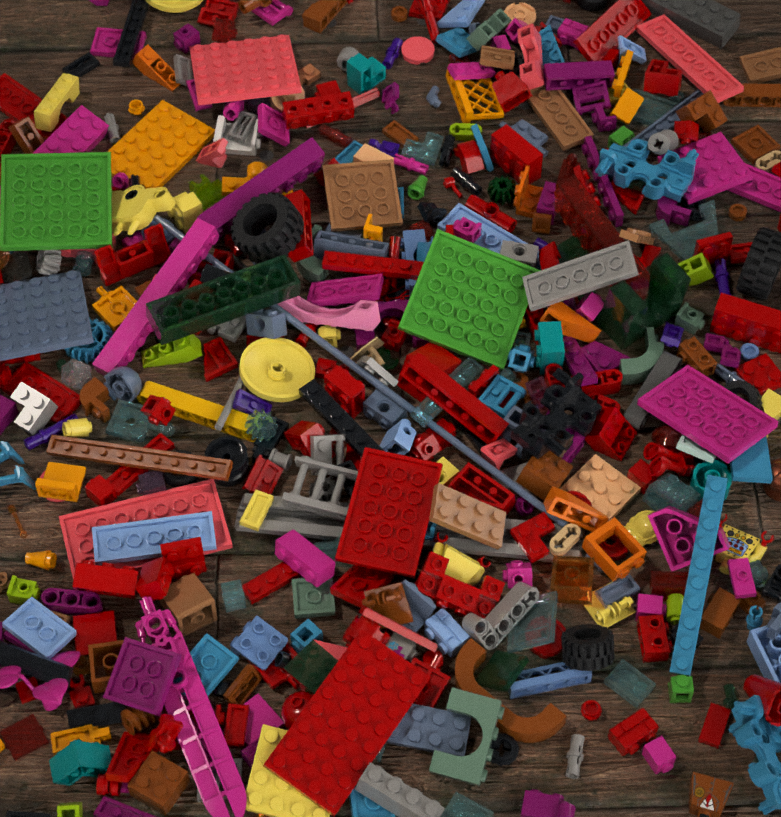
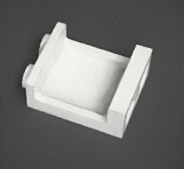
M218 115L213 142L225 138L228 141L225 147V154L256 156L257 149H260L261 145L259 136H262L258 132V119H256L255 125L245 142L241 143L240 140L234 141V138L228 139L227 134L234 123H226L225 116ZM240 124L239 127L237 128L235 134H237L238 130L240 129L241 124Z

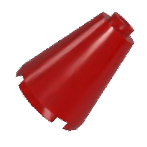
M756 674L746 678L743 685L744 692L749 698L759 695L764 708V718L771 725L781 726V683Z

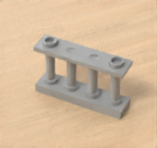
M295 456L296 467L300 469L293 491L283 493V506L345 521L349 506H340L338 502L345 480L356 481L358 471L315 461L308 456ZM307 470L319 472L312 496H309V498L303 497L300 494ZM327 474L338 477L331 501H328V503L319 499Z

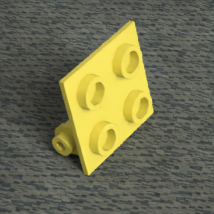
M595 591L579 599L596 624L607 628L636 613L632 607L633 600L630 596L623 597L622 601L618 604L613 602L606 609L595 596Z

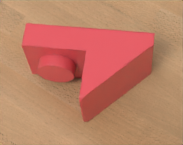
M221 138L202 148L196 161L204 165L222 168L227 159L225 147L228 141L225 138Z
M502 438L481 447L480 451L482 458L499 470L503 461L514 456L518 449Z

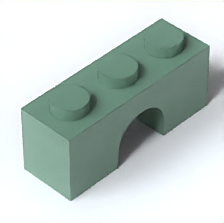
M500 8L488 20H485L466 39L478 51L482 45L487 44L492 37H495L511 19Z

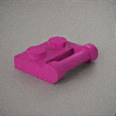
M273 0L272 4L268 7L259 6L252 10V12L273 26L285 16H290L293 13V8L289 5L286 6L279 0Z

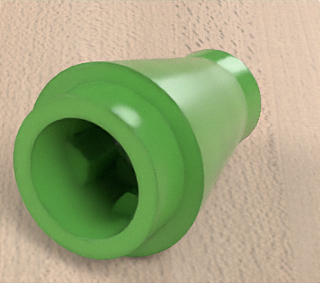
M423 175L418 176L408 187V196L413 200L422 198L428 179Z

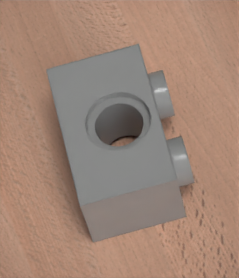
M503 240L500 254L536 268L539 246Z

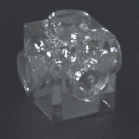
M74 358L61 366V382L74 389H82L92 379L91 366Z

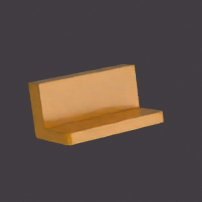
M627 87L609 116L616 115L617 119L628 125L644 98Z
M369 213L363 228V238L383 242V227L373 225L372 214Z

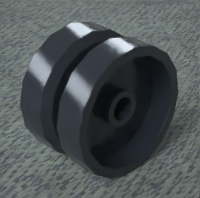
M225 436L213 440L207 446L205 456L228 459L233 462L229 480L214 479L215 484L231 487L242 483L249 472L248 453L244 443L235 437Z

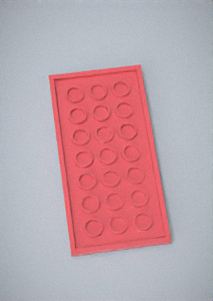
M214 479L59 516L73 580L76 562L81 563V560L94 561L95 564L92 527L212 511L217 549L203 551L204 555L233 548ZM157 558L114 563V566L121 569L123 565L135 567V571L139 572L144 563Z

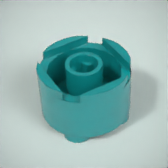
M714 460L713 463L705 461L704 463L697 464L690 483L692 498L702 503L707 475L728 478L724 497L725 501L732 484L731 473L727 469V465L718 460Z

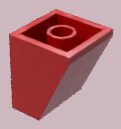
M429 342L406 355L401 369L402 371L409 360L417 352H420L453 379L457 375L462 360L445 348ZM399 375L398 387L420 402L427 397Z

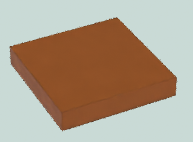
M756 125L731 139V144L752 164H755L757 159L772 151H779L781 147L760 125Z

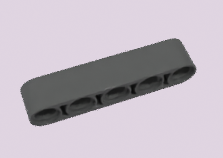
M666 351L662 353L624 414V417L634 429L641 431L651 413L637 405L638 399L678 372L682 364V358Z

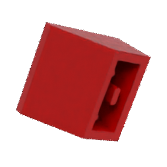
M614 406L601 409L600 414L596 416L592 431L584 437L585 441L594 451L617 461H622L637 431Z

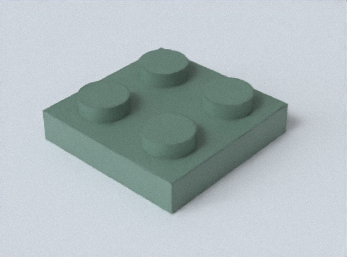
M304 578L292 579L295 619L336 615L334 595L330 593V587L333 585L332 578L317 588Z

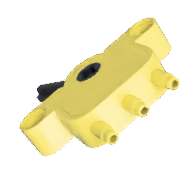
M132 174L129 179V188L125 191H112L113 235L118 236L122 231H127L128 235H133L136 230L146 228L152 222L157 212L171 210L176 202L166 187L145 189L144 186L140 185V177Z

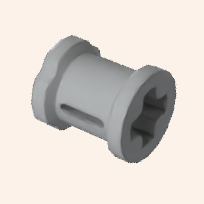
M274 448L268 460L288 471L293 461V455H286Z

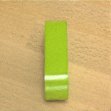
M454 123L449 128V134H452L457 141H475L471 126L475 124ZM478 125V128L482 135V127Z

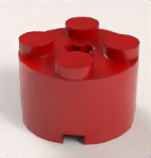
M356 615L342 635V639L347 643L345 645L347 648L361 629L384 645L387 644L391 637L387 631L383 634L379 630L381 626L363 615L360 618Z

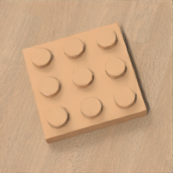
M596 454L560 488L566 492L577 491L587 496L593 508L609 517L608 521L616 517L641 491V487Z

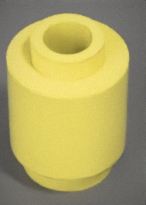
M87 418L67 420V422L62 424L63 435L73 438L89 437V433H92V424Z

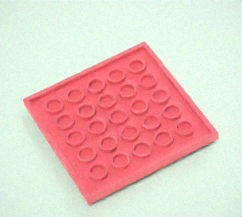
M289 35L265 36L259 39L248 38L241 41L231 40L224 43L214 42L207 45L197 44L189 47L198 105L302 93Z

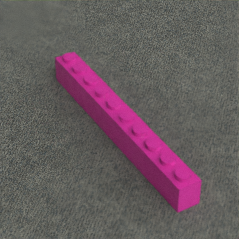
M199 218L196 219L92 363L98 373L105 376L112 369L127 366L134 359L139 347L144 345L150 332L154 331L160 318L164 317L167 308L176 300L177 294L187 285L188 279L197 271L200 262L207 257L210 248L217 243L219 234L215 226Z

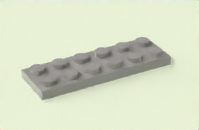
M627 240L522 277L529 308L531 311H535L638 276L639 273L631 243Z

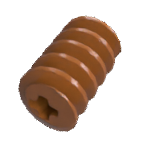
M164 705L162 712L168 714ZM132 707L121 712L123 726L131 735H135L134 728L138 732L142 730L141 724L145 728L148 727V720L151 723L156 722V715Z

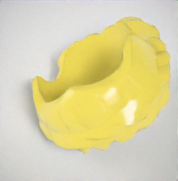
M651 510L638 512L624 526L643 547L658 540L648 518V515L654 512Z

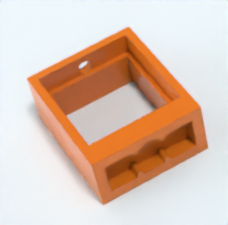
M615 517L587 535L582 544L584 551L613 582L618 578H625L634 567L638 569L642 566L647 553ZM612 535H615L633 554V556L618 566L599 546L600 543Z

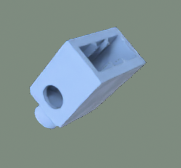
M401 419L400 422L386 432L379 446L386 452L405 455L410 451L417 432L411 427V422L408 419Z

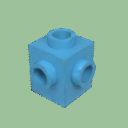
M523 344L514 347L508 355V367L513 368L516 372H527L530 367H534L536 361L535 351L530 350V346ZM521 355L526 356L525 361L521 359Z

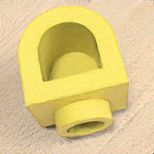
M330 325L321 326L318 329V335L335 348H338L337 340H341L340 329Z

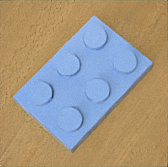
M30 597L2 622L4 629L35 653L49 659L55 656L77 635V631L33 597Z

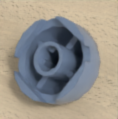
M116 367L104 376L106 378L104 385L108 388L109 396L114 401L116 398L123 401L121 405H129L133 402L142 389V382L138 373L129 367Z

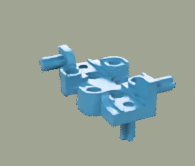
M634 139L625 147L613 143L609 150L602 148L599 156V165L595 170L599 177L607 174L608 178L611 179L613 177L615 185L624 189L628 188L633 180L639 179L646 183L642 190L644 197L657 200L665 196L679 203L693 181L696 159L699 156V153L693 149L692 151L689 150L685 158L680 159L676 152L667 150L659 164L651 165L646 161L650 151L648 150V142L645 140ZM626 164H632L634 167H629Z
M754 695L745 702H734L735 707L732 708V713L736 722L730 725L728 730L735 737L738 746L741 745L742 748L751 749L758 758L759 762L749 764V769L747 770L754 784L762 788L766 800L759 803L760 806L758 808L763 812V815H767L775 809H781V763L776 756V752L781 753V726L777 727L767 722L763 716L764 708L759 695Z

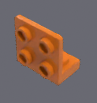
M526 166L524 172L521 171L519 176L520 185L517 184L515 187L514 195L517 196H515L513 206L516 207L515 214L533 218L543 188L528 184L530 166Z

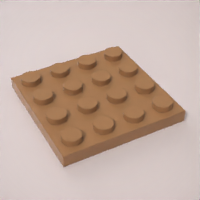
M393 159L322 165L331 232L363 229L369 213L372 214V222L375 226L393 227L403 225Z

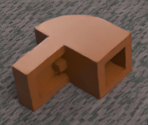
M94 377L80 391L82 410L86 416L92 413L96 419L100 418L104 423L111 419L109 408L104 404L110 399L108 388Z

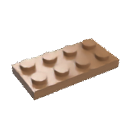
M440 483L434 486L429 521L497 550L502 547L506 520L505 511Z

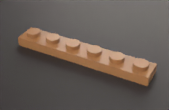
M627 227V230L621 229L619 237L636 243L653 245L655 238L651 237L652 233Z

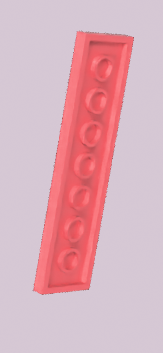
M665 14L636 26V32L676 69L682 70V74L703 94L711 90L719 103L744 91V86Z

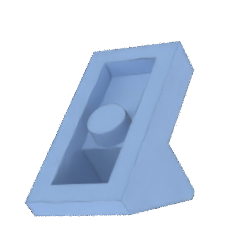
M621 35L618 36L619 60H621L622 56L626 55L627 50L634 51L633 61L644 64L647 61L645 48Z

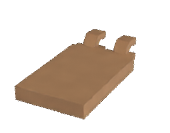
M781 47L739 57V62L749 84H758L781 78Z

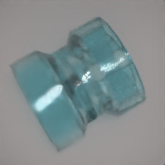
M79 251L76 255L73 271L80 270L81 276L90 275L91 265L95 258L94 255L88 251Z

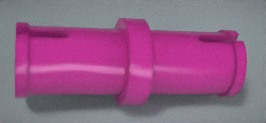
M398 153L395 154L394 164L407 168V171L412 170L424 176L427 174L428 164L418 162L412 157L407 158Z

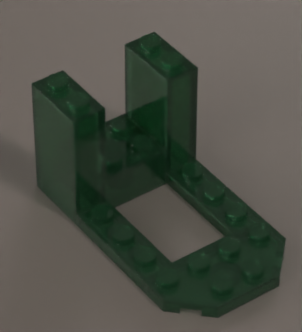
M583 229L557 245L561 256L558 260L561 264L618 243L609 233ZM668 253L652 261L648 276L637 265L638 276L622 280L609 288L606 300L602 299L605 303L604 307L594 320L621 350L645 336L646 327H654L656 329L676 316L680 310L691 278ZM585 294L577 296L579 302Z

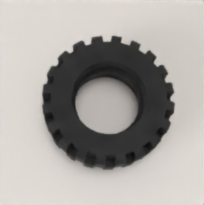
M268 192V194H259L258 197L254 196L250 199L251 201L245 202L242 205L243 208L239 209L236 213V218H233V226H231L232 241L251 262L256 264L278 262L282 257L286 258L290 251H294L296 244L300 242V236L303 235L304 220L296 207L283 194ZM275 222L267 232L261 234L265 227Z
M767 227L759 228L738 279L736 290L739 293L760 301H765L768 298L781 268V232Z

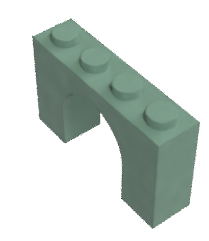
M452 687L446 706L447 711L465 715L476 720L482 728V741L478 749L467 756H455L434 750L429 772L480 787L481 782L485 783L488 770L485 769L486 762H491L494 751L490 747L492 740L496 741L499 733V728L496 727L498 719L502 720L505 707H501L502 701Z

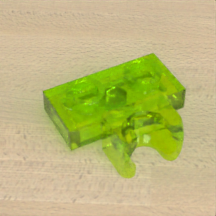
M200 174L201 183L190 181L189 189L190 192H194L202 203V209L205 210L225 196L221 195L222 182L219 179L210 183V180L204 174Z

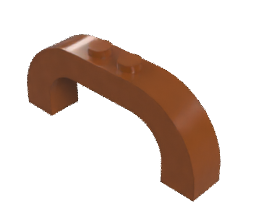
M470 638L460 649L456 658L455 686L460 690L496 699L482 688L474 678V672L486 660L487 650ZM551 702L541 713L533 717L518 716L505 707L502 720L498 719L496 727L499 728L500 733L508 734L518 742L536 743L547 740L559 732L566 723L567 715Z

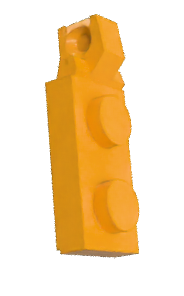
M92 724L50 734L54 756L73 740H82L90 743L98 742L101 744V742L112 739L109 727L99 728Z

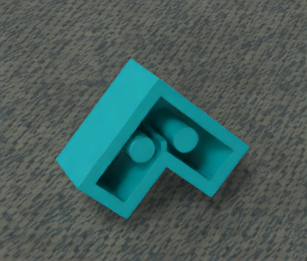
M358 53L347 61V85L358 94L372 89L386 79V67L373 56L367 59L361 53Z
M561 321L538 322V329L534 330V339L538 341V345H536L535 367H539L540 375H545V369L551 363L559 364L563 369L564 341Z
M82 740L71 741L67 747L57 752L49 760L53 784L71 786L83 776L97 778L99 773L106 774L112 760L109 745L99 744L98 742H84Z

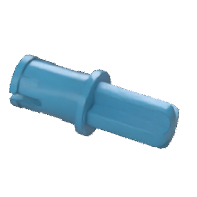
M757 605L752 606L746 617L749 632L762 625L763 610L760 606L758 610H756Z

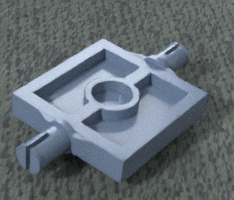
M523 119L510 126L543 153V157L548 155L549 151L542 147L548 141L546 134ZM502 121V122L499 124V127L501 128V127H503L504 125H506L507 123H505L504 121Z

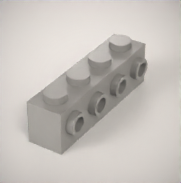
M371 762L361 775L355 788L356 791L398 817H441L445 809L438 801L429 799L420 790L411 788L399 777L390 775L381 766L374 765Z

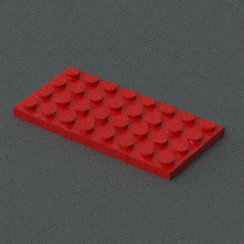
M361 629L263 764V767L335 817L357 785L369 763H372L431 677Z

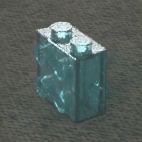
M667 473L648 486L642 501L655 510L670 505L689 513L694 509L701 494L696 492L693 487L680 481L677 476Z

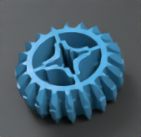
M89 317L94 343L65 348L64 350L68 357H71L73 361L77 360L79 364L83 361L86 364L89 361L94 362L113 335L109 325H106L104 321L99 322L97 318L92 320Z

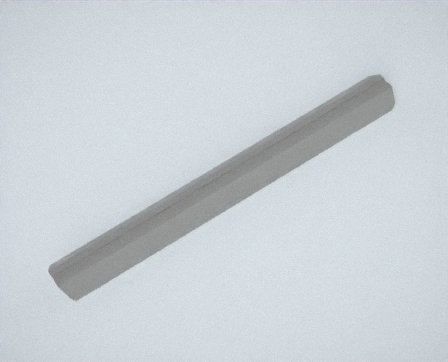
M245 493L237 510L234 527L236 531L285 535L294 529L304 538L340 541L345 522L283 506L282 497L274 496V501L259 531H255L241 526L239 523L253 494ZM338 502V504L343 507H347L350 504ZM505 520L502 547L498 550L438 524L436 526L435 535L440 532L439 538L441 540H444L446 534L448 535V540L444 543V546L447 543L462 553L529 560L510 534L511 528L526 520ZM553 523L555 531L541 537V540L548 549L550 540L562 529L557 523ZM579 527L581 530L580 539L565 555L556 557L549 551V555L537 561L583 565L586 562L584 557L587 554L582 548L584 538L586 537L585 530ZM568 532L567 538L572 534L575 536V532ZM425 539L422 549L433 550L435 542ZM562 543L558 546L555 545V548L560 547L562 549Z

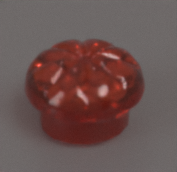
M668 425L658 427L652 432L651 440L654 443L661 444L675 453L681 452V450L676 449L677 443L682 436L680 432Z

